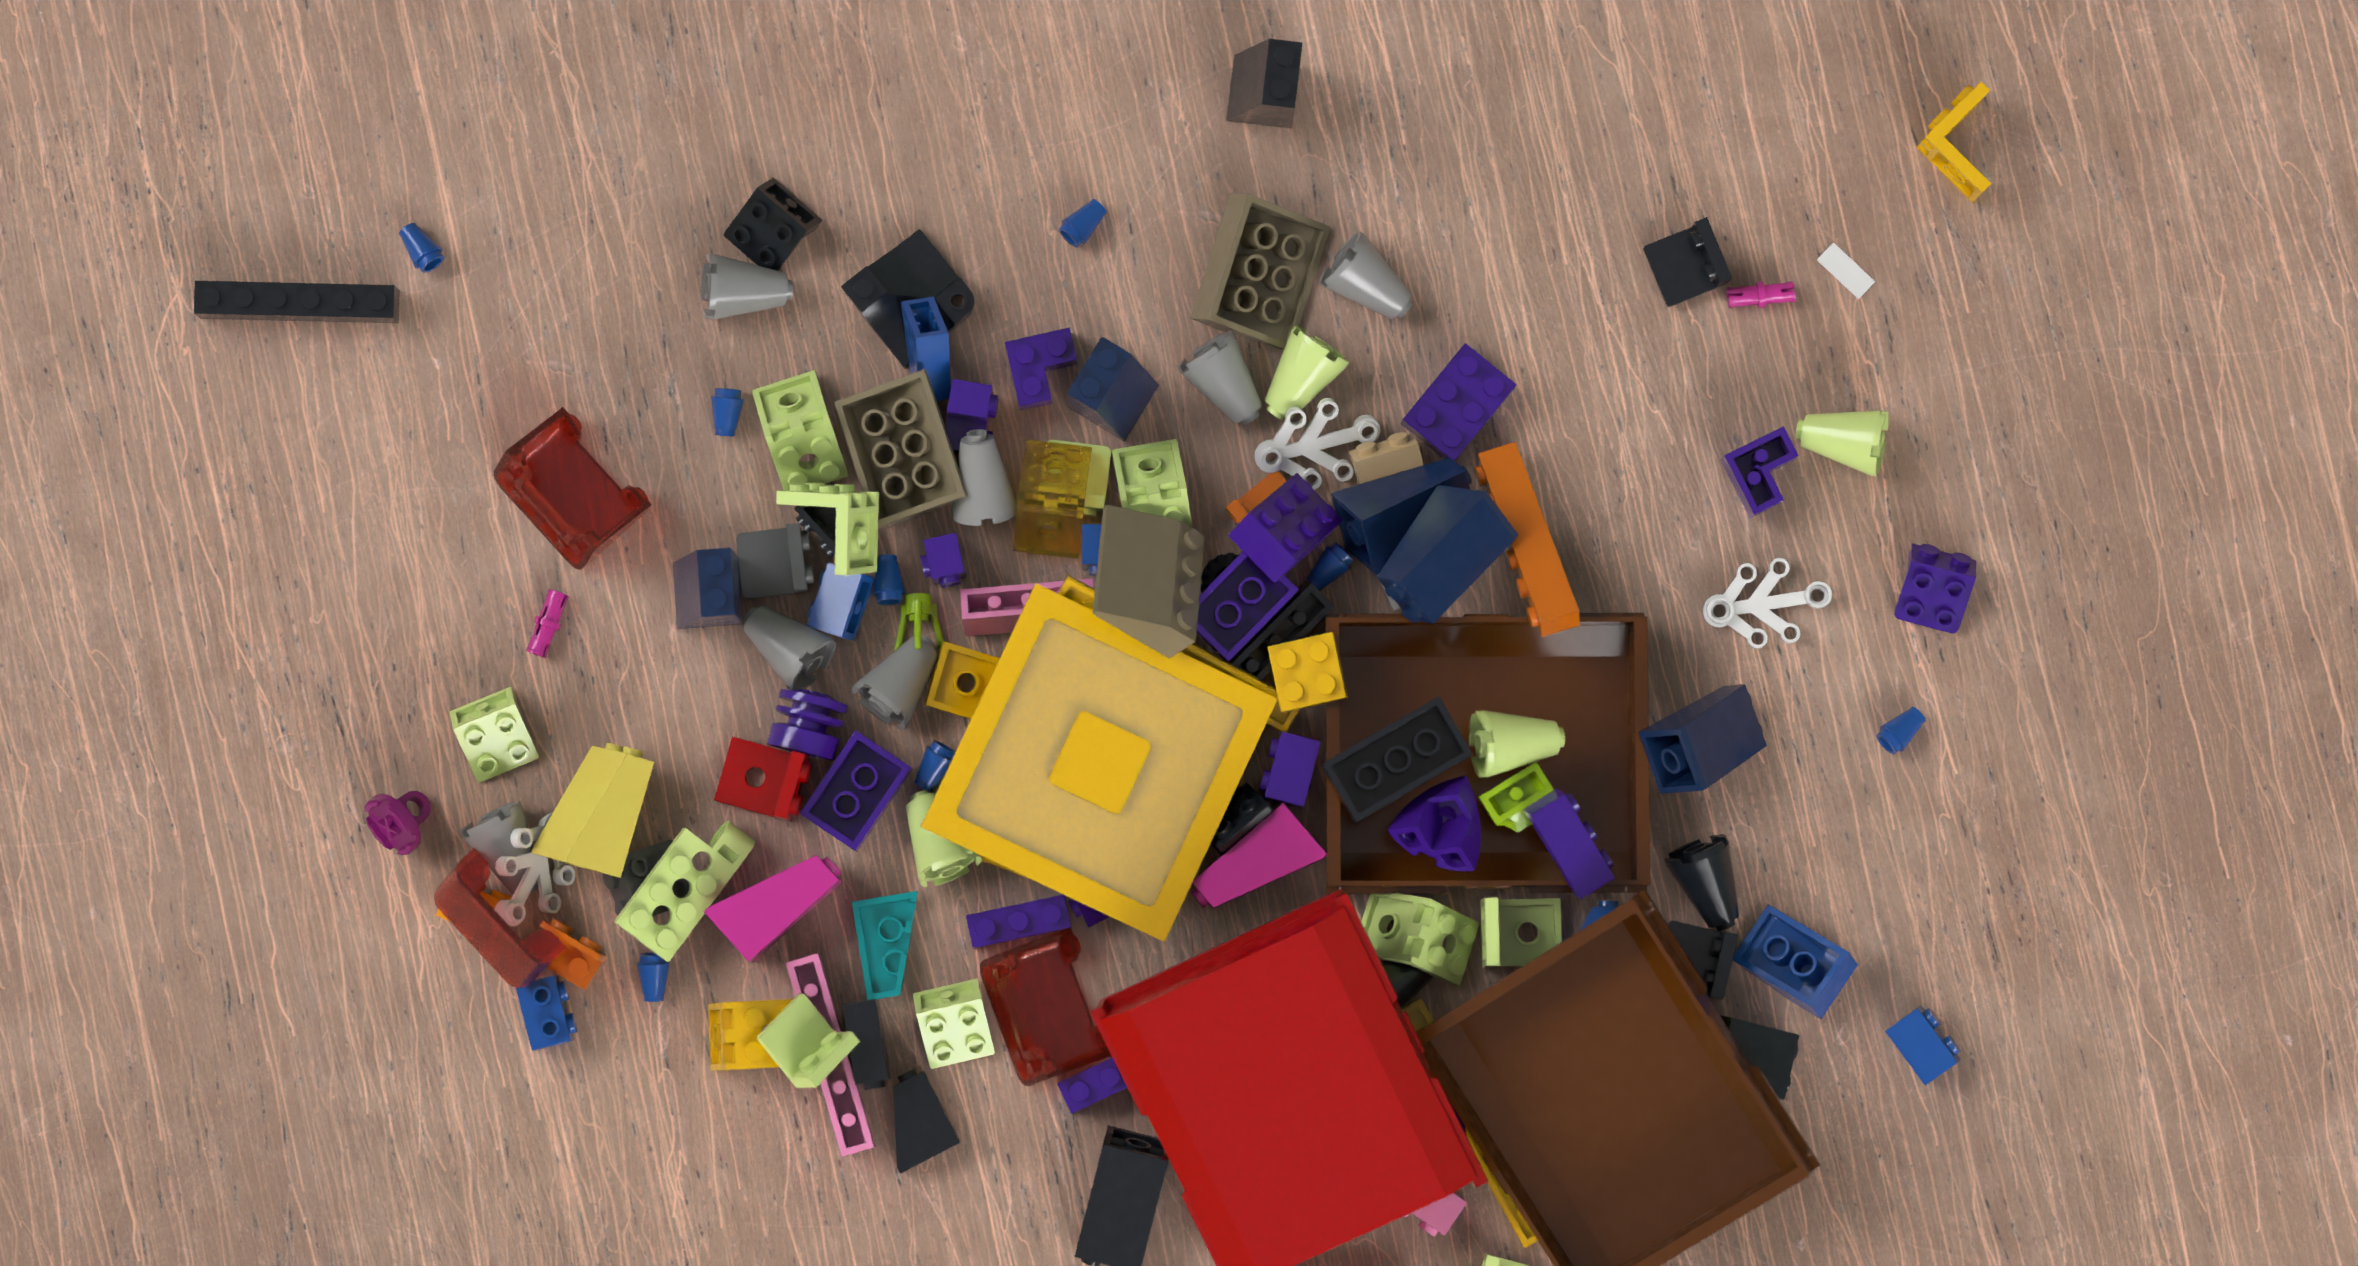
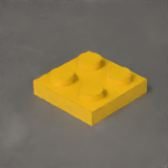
M1333 632L1267 647L1282 713L1348 698L1335 634Z

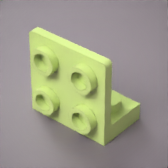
M511 687L449 711L453 731L477 782H483L539 758L538 751L519 712L516 696Z
M978 978L913 993L916 1016L931 1069L995 1053Z
M798 994L757 1037L758 1041L796 1088L817 1087L860 1042L852 1031H834L805 994Z

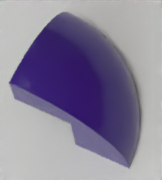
M1466 776L1449 779L1424 791L1409 802L1391 823L1388 829L1389 833L1397 843L1412 855L1417 856L1419 852L1435 858L1436 866L1455 871H1475L1481 843L1480 818L1476 799Z

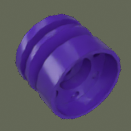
M781 689L779 698L793 703L792 707L776 706V711L788 716L789 719L788 723H772L767 745L834 761L839 739L826 733L827 727H843L844 721L832 718L830 714L831 712L846 714L848 705L838 702L829 695L811 690Z

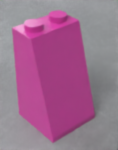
M1283 803L1193 880L1191 885L1195 889L1191 891V895L1203 908L1209 905L1212 909H1215L1317 863L1327 853Z
M815 855L708 907L704 913L748 962L754 963L842 883L837 877L842 871L827 856L822 860L819 856Z

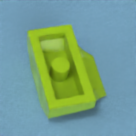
M1535 762L1478 798L1496 826H1506L1518 833L1532 824L1523 809L1554 789L1538 763Z

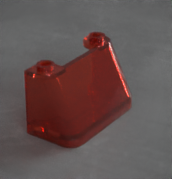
M562 407L505 451L494 470V478L502 491L572 567L581 570L641 518L652 504L648 501L647 495L641 488L627 485L621 489L579 443L582 436L581 423L577 417L569 414Z
M473 848L437 887L434 894L435 904L509 985L516 988L527 987L558 960L568 948L555 934L548 930H536L524 941L480 895L487 888L485 883L490 876V866L483 856Z
M1071 928L1003 951L980 963L981 978L1016 1074L1025 1086L1034 1085L1112 1056L1098 1027L1093 1024L1072 963L1078 960L1081 946L1078 938L1073 935Z

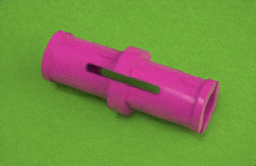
M1756 282L1754 286L1727 287L1728 308L1750 305L1765 308L1766 304L1795 302L1794 282L1764 285V282Z
M552 589L548 590L540 615L535 617L534 622L536 626L526 649L527 652L543 658L547 657L554 634L561 627L559 621L569 598L568 595Z

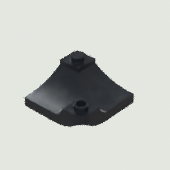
M920 229L877 261L864 267L841 286L842 291L904 369L909 365L901 308L902 301L934 297L948 334L969 317L975 306L971 290L953 271ZM962 296L964 298L963 305L959 307L954 306L951 302L953 297Z

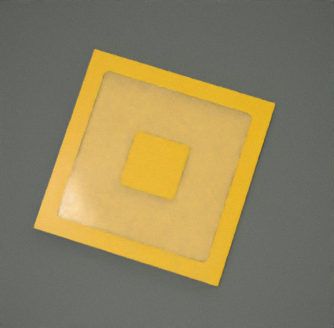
M1035 583L921 824V828L1165 942L1278 698L1182 652L1167 658L1092 614L1093 610Z

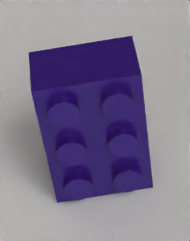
M1465 343L1402 419L1401 425L1443 459L1450 457L1453 461H1456L1512 393L1517 384Z
M1296 473L1250 511L1228 536L1276 583L1317 548L1337 528L1343 519L1335 512L1331 505L1327 504L1314 491L1306 480Z
M1242 552L1200 594L1196 633L1225 661L1229 662L1299 589L1285 575L1274 583Z
M855 730L799 814L858 852L913 769Z

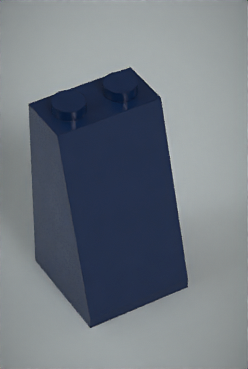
M1101 337L1067 392L1068 408L1125 442L1159 387V384L1131 353Z
M1449 457L1331 493L1335 512L1343 519L1339 524L1345 549L1375 575L1379 574L1437 485L1470 489L1469 485L1472 483V479L1468 470L1464 466H1459Z
M1437 485L1378 574L1377 579L1384 586L1385 593L1395 600L1402 609L1401 613L1406 619L1414 623L1420 621L1434 624L1517 538L1518 533L1487 492Z
M731 547L695 550L673 562L677 629L744 624L739 559Z
M1745 684L1723 686L1638 732L1660 794L1703 791L1767 746L1762 727L1758 722L1751 696Z

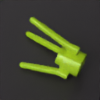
M912 593L905 595V604L901 605V618L894 651L903 645L908 617L909 622L914 623L915 648L920 649L922 623L929 622L930 616L940 652L944 638L938 618V604H932L931 594Z

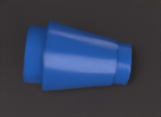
M1092 199L1089 203L1062 220V226L1058 229L1059 233L1073 247L1077 248L1080 244H1086L1107 211L1101 203Z
M410 223L400 230L399 235L416 269L427 273L443 262L442 248L419 228L416 223Z
M715 388V394L711 396L715 435L735 436L744 398H741V390Z
M1335 542L1331 547L1327 546L1306 579L1321 591L1350 570V564L1354 561V558Z
M892 554L880 555L877 557V572L875 573L873 596L876 597V603L879 605L900 604L903 602V595L906 592L897 556Z
M1911 707L1882 725L1876 738L1889 753L1902 752L1926 719L1917 708Z
M934 740L931 746L927 745L914 783L922 789L931 792L946 774L956 751L937 740Z
M654 952L641 953L640 961L636 962L644 1001H664L670 961L666 962Z

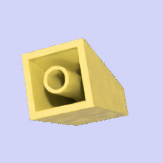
M606 743L605 748L592 746L535 842L531 853L621 878L654 762L642 758L643 752L633 748L621 747L611 743Z

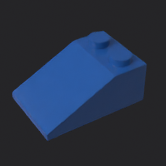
M1769 904L1735 952L1732 960L1794 1004L1819 1019L1823 1018L1858 966L1848 951Z

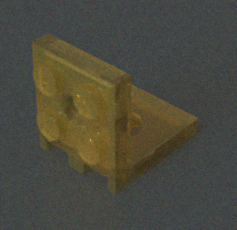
M1026 439L1018 491L1013 551L1079 559L1092 447ZM1059 469L1062 473L1055 474L1048 470ZM1051 525L1055 527V529L1049 530L1043 528L1042 526Z

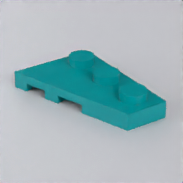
M918 891L852 901L867 1000L901 996Z

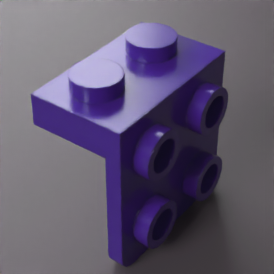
M1912 543L1908 555V571L1895 607V617L1899 620L1944 632L1956 633L1961 625L1976 580V560L1963 553L1950 554L1939 551L1933 545L1922 544L1920 546Z

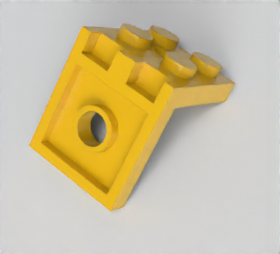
M1982 81L1975 88L1968 84L1951 102L1954 109L1950 111L1945 107L1927 126L1931 132L1916 147L1972 203L1992 183L1945 137L1990 92V89Z
M943 641L924 705L971 719L1000 658ZM963 673L970 674L975 682L973 689L967 693L959 690L957 686V679Z
M793 999L708 1004L711 1071L779 1067L758 1041L757 1037L761 1033L762 1028L770 1024Z

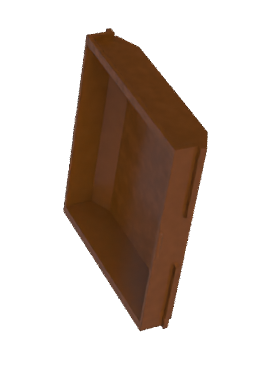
M1402 613L1327 614L1324 617L1326 633L1333 632L1335 634L1348 698L1326 703V761L1440 696L1468 746L1469 722L1471 715L1476 713L1475 711L1486 710L1555 721L1558 727H1562L1564 730L1565 745L1560 748L1559 754L1536 762L1554 790L1558 788L1565 795L1571 793L1581 809L1576 813L1582 823L1587 821L1597 836L1593 842L1598 851L1604 849L1614 864L1610 871L1615 878L1592 893H1639L1644 889L1647 891V886L1650 885L1649 761L1638 732L1649 726L1648 617H1644V613H1579L1580 626L1541 637L1538 626L1532 627L1528 616L1510 617L1509 614H1465L1463 617L1440 616L1432 624L1420 621L1418 623L1411 622ZM1469 746L1473 753L1471 757L1477 756L1475 746ZM1470 757L1354 824L1327 777L1326 894L1341 888L1347 894H1441L1445 887H1466L1467 889L1528 887L1531 893L1573 892L1532 824L1518 833L1506 826H1496L1478 798L1533 763L1490 777H1478ZM1466 776L1473 790L1480 818L1481 843L1475 871H1455L1436 866L1435 858L1419 852L1417 856L1412 855L1397 843L1389 833L1388 829L1391 823L1409 802L1424 791L1449 779Z
M1645 889L1621 906L1431 1024L1416 1031L1425 1049L1423 1054L1434 1076L1438 1077L1448 1100L1483 1153L1482 1158L1505 1194H1509L1554 1266H1661L1808 1178L1814 1169L1821 1165L1758 1065L1750 1064L1706 995L1707 985Z

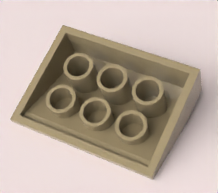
M1230 193L1190 319L1221 331L1228 332L1232 330L1234 335L1284 350L1292 329L1295 325L1300 326L1330 226L1250 194Z
M926 369L834 402L862 491L879 492L878 528H890L967 496Z
M1112 505L1103 507L1092 614L1167 658H1171L1195 643L1205 535L1180 520Z

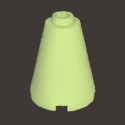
M1297 325L1294 326L1290 333L1264 400L1269 404L1266 410L1280 420L1285 418L1287 410L1291 407L1297 406L1303 409L1345 370L1350 363L1336 349L1317 336H1311L1310 338L1306 335L1307 330ZM1297 413L1292 414L1290 419H1292Z
M1877 410L1806 414L1804 420L1798 421L1795 439L1801 440V447L1869 476L1876 477L1880 471L1885 452V431L1882 430L1888 431L1889 412Z
M1486 710L1475 711L1476 713L1470 717L1468 741L1469 746H1475L1477 756L1471 757V762L1478 777H1490L1557 755L1560 752V748L1565 745L1564 730L1562 727H1558L1555 721Z
M927 790L910 796V802L905 806L917 876L923 887H927V881L933 880L934 885L938 886L960 878L970 872L968 865L975 861L976 866H978L982 861L980 855L921 828V824L936 795L935 793H928Z

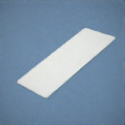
M1832 243L1817 259L1822 266L1858 299L1875 283L1835 243Z

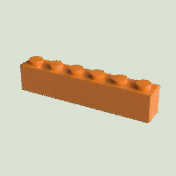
M1516 442L1478 453L1479 466L1474 467L1479 486H1486L1491 499L1518 533L1517 538L1508 547L1509 550L1505 551L1510 570L1516 569L1520 579L1516 580V585L1521 599L1526 597L1528 599L1530 607L1526 608L1531 626H1538L1541 637L1580 626L1578 606Z

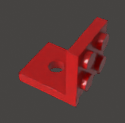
M732 736L714 801L792 823L793 815L799 816L804 798L800 795L802 783L808 784L813 765L809 763L810 758L803 753L796 751L790 753ZM753 768H759L765 774L764 783L759 787H751L746 781L748 771Z

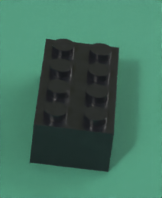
M1440 696L1324 762L1321 767L1354 824L1470 758L1473 753Z

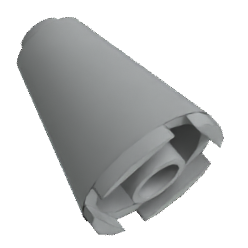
M1362 232L1354 234L1334 256L1336 260L1332 264L1333 269L1328 266L1325 268L1319 283L1325 288L1389 319H1393L1396 316L1402 318L1413 304L1409 300L1412 293L1367 236Z
M706 254L705 257L709 263L703 264L701 300H708V309H702L704 319L714 320L783 307L786 305L787 300H792L793 281L787 280L786 273L717 254Z
M1229 330L1226 336L1222 333L1193 351L1195 359L1189 363L1184 358L1177 365L1180 373L1234 424L1242 422L1243 425H1246L1260 415L1258 409L1262 404L1237 338L1232 330Z
M983 429L968 431L966 433L967 436L960 440L957 462L967 496L952 502L951 512L953 520L957 523L971 526H982L981 520L992 518L993 524L1009 520L1017 514V501L993 435L987 434L986 430Z
M766 606L753 607L743 619L745 634L788 689H806L817 679L813 673L819 666L825 669L834 655L836 642L829 635Z
M914 636L911 637L856 682L852 687L853 695L859 692L862 696L859 703L884 723L889 725L894 720L900 723L897 729H905L912 718L939 655L935 651L937 649L936 644L929 638L922 636L921 648L916 649Z
M519 800L515 803L510 802L481 816V820L478 821L479 825L473 826L471 822L460 830L464 840L512 895L527 868L518 870L514 876H501L496 871V862L501 856L514 857L532 852L533 844L528 848H515L510 841V836L514 829L528 828L523 806ZM537 880L530 893L538 889Z

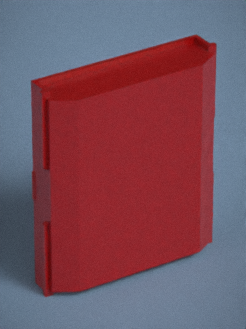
M1342 888L1099 1000L1097 1008L1090 1011L1140 1114L1148 1116L1184 1188L1181 1196L1216 1266H1295L1437 1202L1472 1181L1475 1187L1488 1182L1438 1077L1434 1076L1423 1054L1425 1049L1409 1016L1405 1011H1402L1397 1001L1398 996L1348 894L1344 893Z

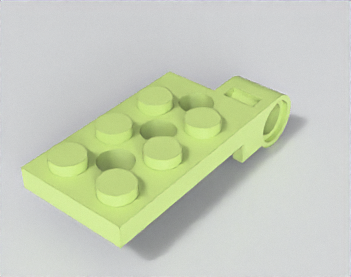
M729 820L717 830L709 845L683 827L619 913L614 923L663 960L669 962L703 917L704 911L711 906L748 856L755 844V840ZM703 851L709 857V864L704 870L698 871L694 868L692 860L696 853ZM684 878L689 883V892L686 896L678 898L674 895L672 887L676 880ZM664 905L669 910V919L666 923L658 925L654 922L652 914L656 907Z

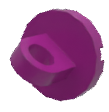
M409 791L398 799L387 794L375 795L365 805V812L367 811L369 817L366 818L367 825L374 837L385 848L389 850L395 848L398 850L396 854L408 855L421 843V832L418 826L430 815V802L419 791ZM407 801H413L418 805V816L412 815L407 809Z

